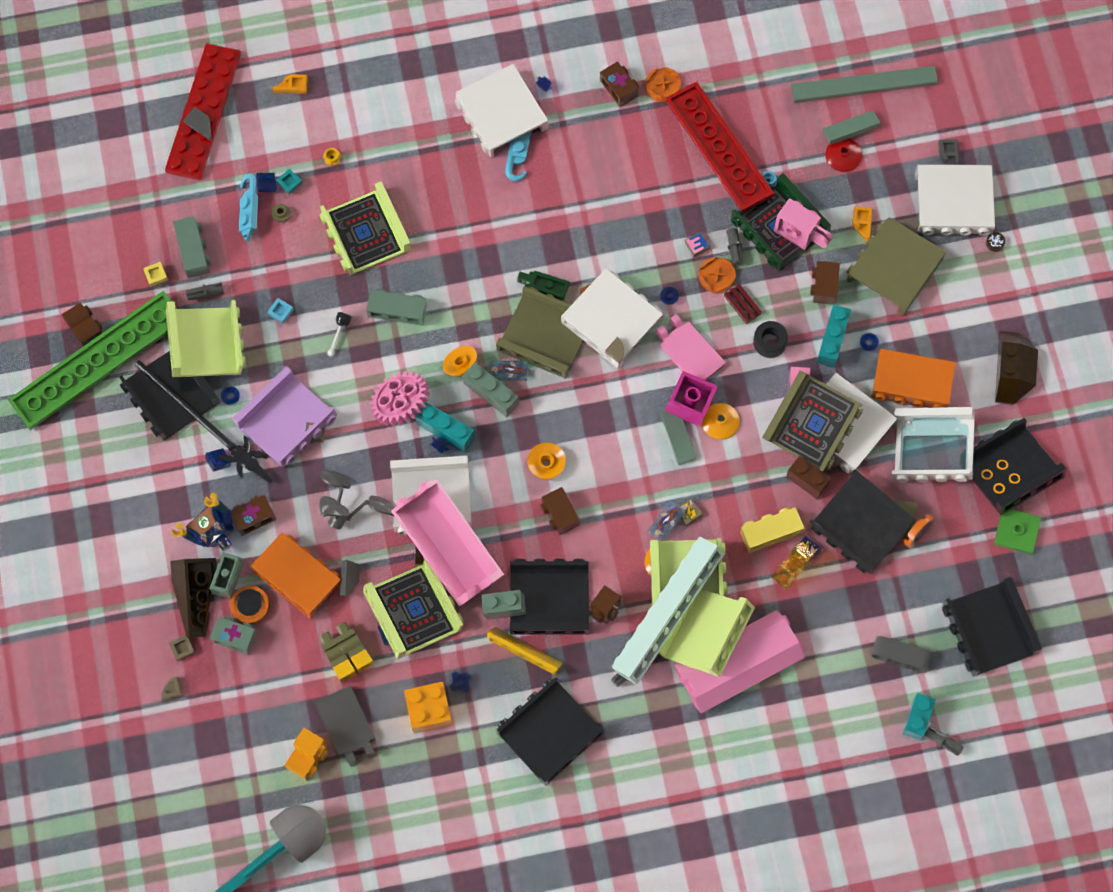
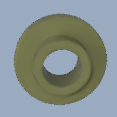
M284 204L276 205L272 209L274 220L278 222L287 221L290 217L289 207Z

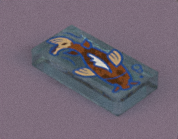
M490 361L489 374L498 381H527L528 361Z
M669 500L647 532L659 541H666L686 511Z

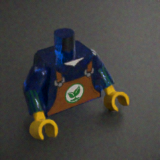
M211 493L210 498L212 500L207 496L205 497L204 503L207 507L186 526L187 529L184 530L182 523H176V527L180 531L172 529L171 533L175 537L183 535L184 539L202 547L209 548L218 545L222 551H226L232 546L227 536L234 530L231 510L220 500L217 501L216 493Z

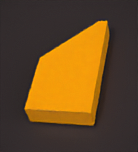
M289 74L279 85L273 87V93L307 94L308 76Z
M854 206L852 226L868 242L871 235L873 208Z

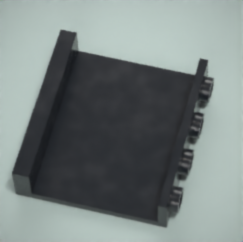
M170 351L147 365L150 370L201 415L221 403L203 376L172 377ZM138 371L126 380L122 375L119 377L122 382L120 387L124 393H130L132 396L130 401L134 407H140L142 410L140 415L146 423L150 421L152 424L150 429L156 437L160 436L163 441L195 420L141 371Z
M1025 417L1019 421H1013L1009 427L1004 430H998L992 437L981 440L974 447L972 480L1000 515L1005 514L1065 478L1067 468L1063 463L1059 465L1054 463L1026 429L1027 420ZM966 450L960 456V465L964 470H966ZM999 460L1007 461V469H998L997 462ZM1003 461L999 462V467H1006V463ZM983 470H991L993 477L990 480H984L981 477ZM984 472L983 476L988 478L991 474L990 472ZM1013 473L1020 476V482L1017 484H1013L1009 480V476ZM1011 476L1013 482L1018 481V476ZM997 483L1005 486V491L1001 494H997L993 490L994 485ZM998 485L995 489L1000 492L1003 490V487Z
M854 469L850 474L849 480L814 521L811 519L809 523L813 525L810 529L819 536L823 534L827 537L826 542L833 548L838 546L842 550L840 554L848 561L852 558L857 562L855 567L862 573L867 571L871 574L912 527L916 519Z
M560 558L553 561H546L545 559H534V561L515 559L510 561V591L521 590L525 596L526 615L510 617V635H589V561L581 558L573 559V561H565V559Z
M1012 576L1005 578L1000 584L950 601V598L945 599L942 606L943 614L949 618L951 623L949 625L950 631L953 636L956 635L958 650L961 654H964L966 659L964 661L965 667L968 672H971L972 676L1041 652L1042 646Z
M557 677L546 680L542 684L543 688L538 693L536 691L527 698L528 702L523 706L521 704L512 711L513 715L508 720L504 718L500 721L496 729L497 734L544 786L604 734V728L600 723L597 724L559 684Z

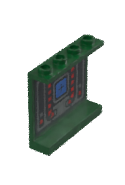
M784 173L777 177V185L771 187L774 192L773 197L744 213H741V211L737 212L734 209L731 214L733 225L743 231L744 237L748 241H752L758 253L763 254L767 258L769 265L772 268L775 267L778 271L816 244L811 241L804 250L774 232L777 215L789 198L800 202L806 209L815 211L821 217L819 224L821 228L830 232L832 226Z

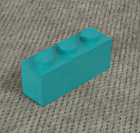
M833 304L816 363L835 368L851 309Z
M425 402L426 408H421L420 411L422 413L416 415L417 425L459 450L466 452L475 439L474 430Z

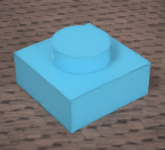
M277 298L267 314L284 324L294 308Z

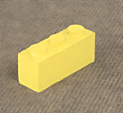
M787 507L780 510L776 515L767 514L759 521L754 522L751 520L744 523L740 533L748 553L803 534L804 526L796 507L792 509Z

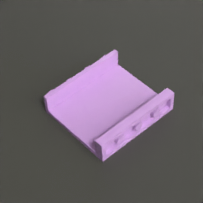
M286 366L232 419L243 433L277 464L284 468L294 461L295 456L299 452L307 449L312 438L316 439L321 435L322 428L331 425L335 421L337 414L333 407L329 408L294 377L292 370ZM306 422L314 423L309 425V429L305 432Z

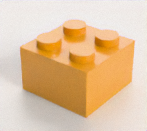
M443 681L404 690L413 733L453 725Z

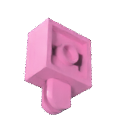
M789 198L777 215L774 232L804 250L811 241L826 248L833 239L830 232L819 226L821 217L815 211L803 207L798 201H793Z

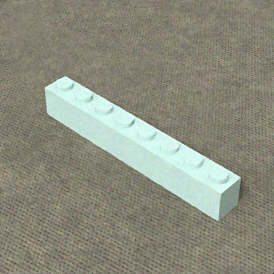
M699 537L692 545L690 552L681 561L679 568L671 576L665 589L660 592L658 599L648 610L646 617L638 625L632 638L627 641L625 648L615 659L612 668L619 675L636 685L639 683L725 555L717 545L702 537Z

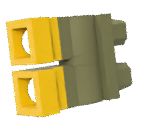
M346 622L336 627L340 636L333 639L329 631L320 635L323 644L322 648L341 683L357 675L347 658L348 656L358 673L374 665L372 658L364 648L354 629H350Z

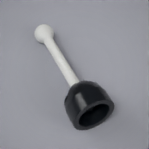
M338 312L335 321L339 327L331 349L327 352L330 357L335 355L334 349L341 329L348 326L352 317L346 313Z

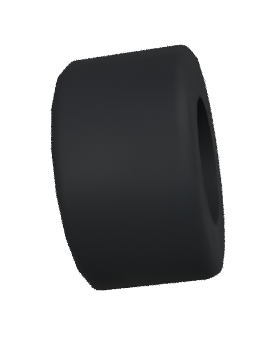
M776 321L763 322L754 333V348L763 357H777L784 352L787 346L788 333L786 328ZM767 334H772L778 338V342L774 345H769L764 342L763 337Z

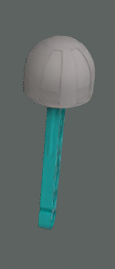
M294 805L284 809L269 821L279 841L214 892H233L286 849L297 861L303 863L317 852L324 842L326 829L321 815L313 808L305 805Z

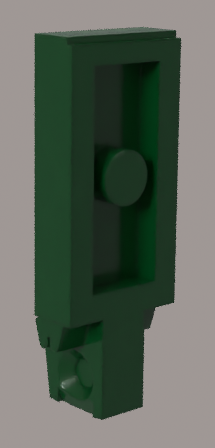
M519 271L517 282L524 284L525 287H533L542 294H551L563 301L570 286V282L538 271H530L529 274Z

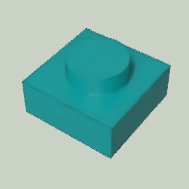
M290 168L276 180L277 184L289 195L303 184L302 180Z

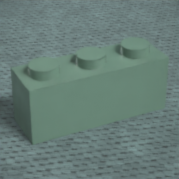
M195 216L173 221L187 277L190 278L209 273L208 266L211 265L209 255H205L204 249H207L205 238H201L200 235L203 232L201 222H197Z
M383 289L370 290L366 311L369 318L423 326L427 301L421 295L409 296L402 292L389 293Z
M476 362L463 374V383L506 418L519 405L518 396Z

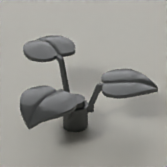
M321 471L320 476L325 483L339 488L337 500L332 497L322 496L319 502L322 517L331 516L328 521L331 527L342 529L345 521H350L365 505H369L371 509L377 512L394 516L392 513L394 506L388 500L373 495L350 514L348 508L340 503L343 488L349 489L351 487L348 478L335 471Z

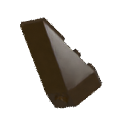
M216 558L170 561L171 581L187 638L205 637L210 616L208 612L210 601H213L214 596L210 586L217 569Z

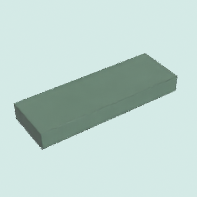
M870 111L823 128V134L829 144L832 145L879 128L881 123L874 111Z
M665 410L661 411L660 415L677 464L681 465L695 461L697 457L684 420Z

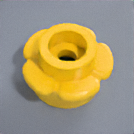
M335 148L327 149L323 155L325 163L327 165H337L340 162L341 153Z

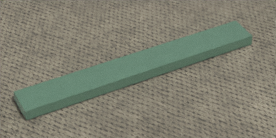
M935 66L795 83L791 84L794 103L937 85L938 80Z

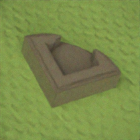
M617 337L608 346L605 353L619 364L623 360L624 346Z
M177 676L171 678L162 691L163 702L183 696Z

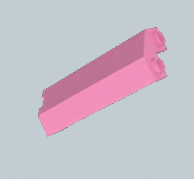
M435 479L430 483L427 480L418 486L420 490L408 499L404 496L396 502L397 506L392 510V513L460 607L502 577L504 573L438 480Z
M776 610L747 625L720 677L680 663L674 664L679 680L687 688L693 705L700 713L709 710L805 658L802 652L804 646L800 639H797L789 626L790 622L785 615L782 616Z

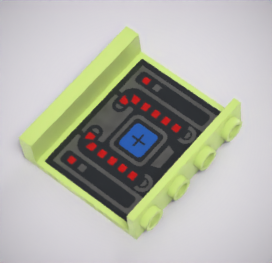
M382 181L375 184L376 191L326 211L324 205L320 206L322 212L319 214L323 224H327L329 229H326L329 239H334V250L337 255H341L343 259L340 260L344 271L348 270L350 276L412 250L410 241Z
M425 559L423 565L373 586L372 582L364 585L363 593L397 660L460 632L464 623L461 614L457 613L454 609L455 603L452 597L447 595L445 586Z

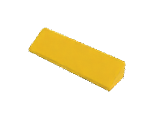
M493 627L487 633L489 641L553 675H557L563 665L561 661L496 627Z

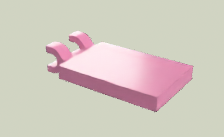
M677 314L670 318V324L675 328L670 334H668L663 325L656 329V336L663 342L660 344V348L681 371L706 381L726 365L721 356L690 322L684 325Z

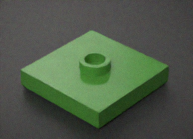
M1013 509L1000 515L993 545L1032 555L1041 517Z

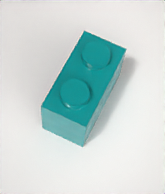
M916 693L902 735L918 741L922 740L936 699Z

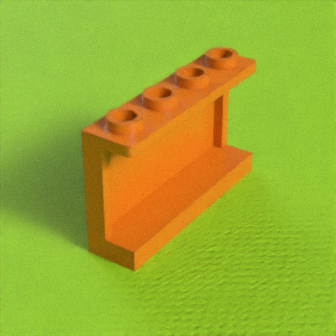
M880 348L871 397L878 401H894V403L904 405L905 403L912 404L916 408H948L956 362Z
M282 532L251 565V569L256 576L311 620L316 615L315 610L336 587L340 588L341 576L336 571L327 569L326 564L320 558L315 559L311 556L312 553L305 546L301 548L296 544L297 541L290 534L285 535Z

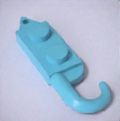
M532 131L510 142L505 174L512 181H520L526 176V171H523L520 176H515L512 170L513 165H520L526 161Z
M251 173L243 177L240 186L244 188L246 181L250 179V187L240 198L239 232L242 233L247 242L250 241L253 231L257 229V178Z

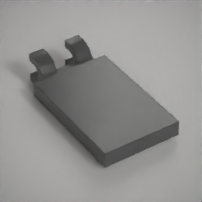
M351 685L315 702L338 756L340 757L345 754L350 767L358 764L353 752L364 747L368 758L376 755L370 743L376 739Z

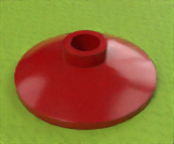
M846 139L832 145L829 144L825 151V159L834 170L848 172L854 170L860 164L862 151L856 142Z

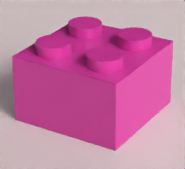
M682 371L665 411L700 426L718 386Z

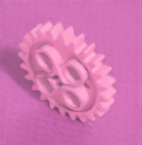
M404 371L403 375L398 372L396 377L391 374L390 380L385 378L384 384H378L380 389L374 390L376 395L371 396L373 401L370 402L372 406L370 410L381 424L385 423L388 426L391 423L394 427L398 422L401 426L404 420L409 423L410 417L415 419L416 413L421 414L420 408H426L424 402L429 401L427 398L430 394L428 391L429 387L418 373L415 375L413 371L410 373Z

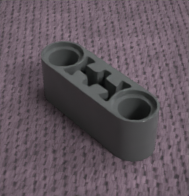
M877 636L871 656L909 670L927 673L932 653L897 640Z

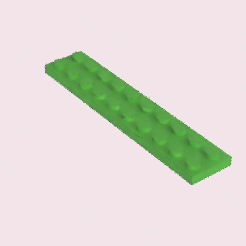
M164 291L8 399L29 430L38 426L168 334L166 305L167 302L172 301Z

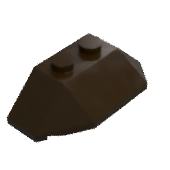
M999 332L995 403L1014 405L1036 386L1038 349L1019 333Z

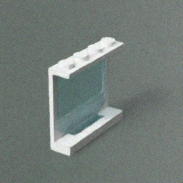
M972 407L895 408L897 435L895 470H892L895 480L898 482H908L909 480H916L918 482H927L928 480L966 482L973 479L975 413Z

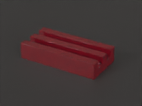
M737 284L735 288H731L729 292L724 293L726 300L745 324L761 315L762 311L740 284ZM737 291L742 295V297L745 299V301L749 304V306L753 309V311H754L755 313L752 312V310L748 307V305H747V304L744 302V300L740 297V295L737 293ZM731 295H734V297L738 300V302H739V303L741 304V306L746 310V312L750 315V317H747V316L745 315V313H744V312L742 311V309L738 306V304L734 301V299L731 297Z

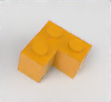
M303 728L294 741L293 746L295 749L284 766L287 770L307 781L309 777L313 778L318 769L316 766L320 760L323 761L329 751L324 739Z

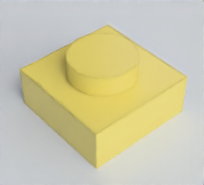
M161 262L143 268L150 287L168 280Z

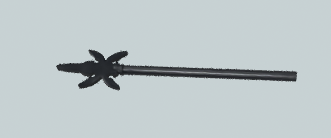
M140 360L136 361L135 366L231 451V455L235 457L218 455V458L225 462H237L236 471L240 478H243L242 464H244L247 470L255 472L268 483H272V478L259 465L256 459H267L268 455L260 451H250V442L245 435L243 437V447L245 449L233 443Z

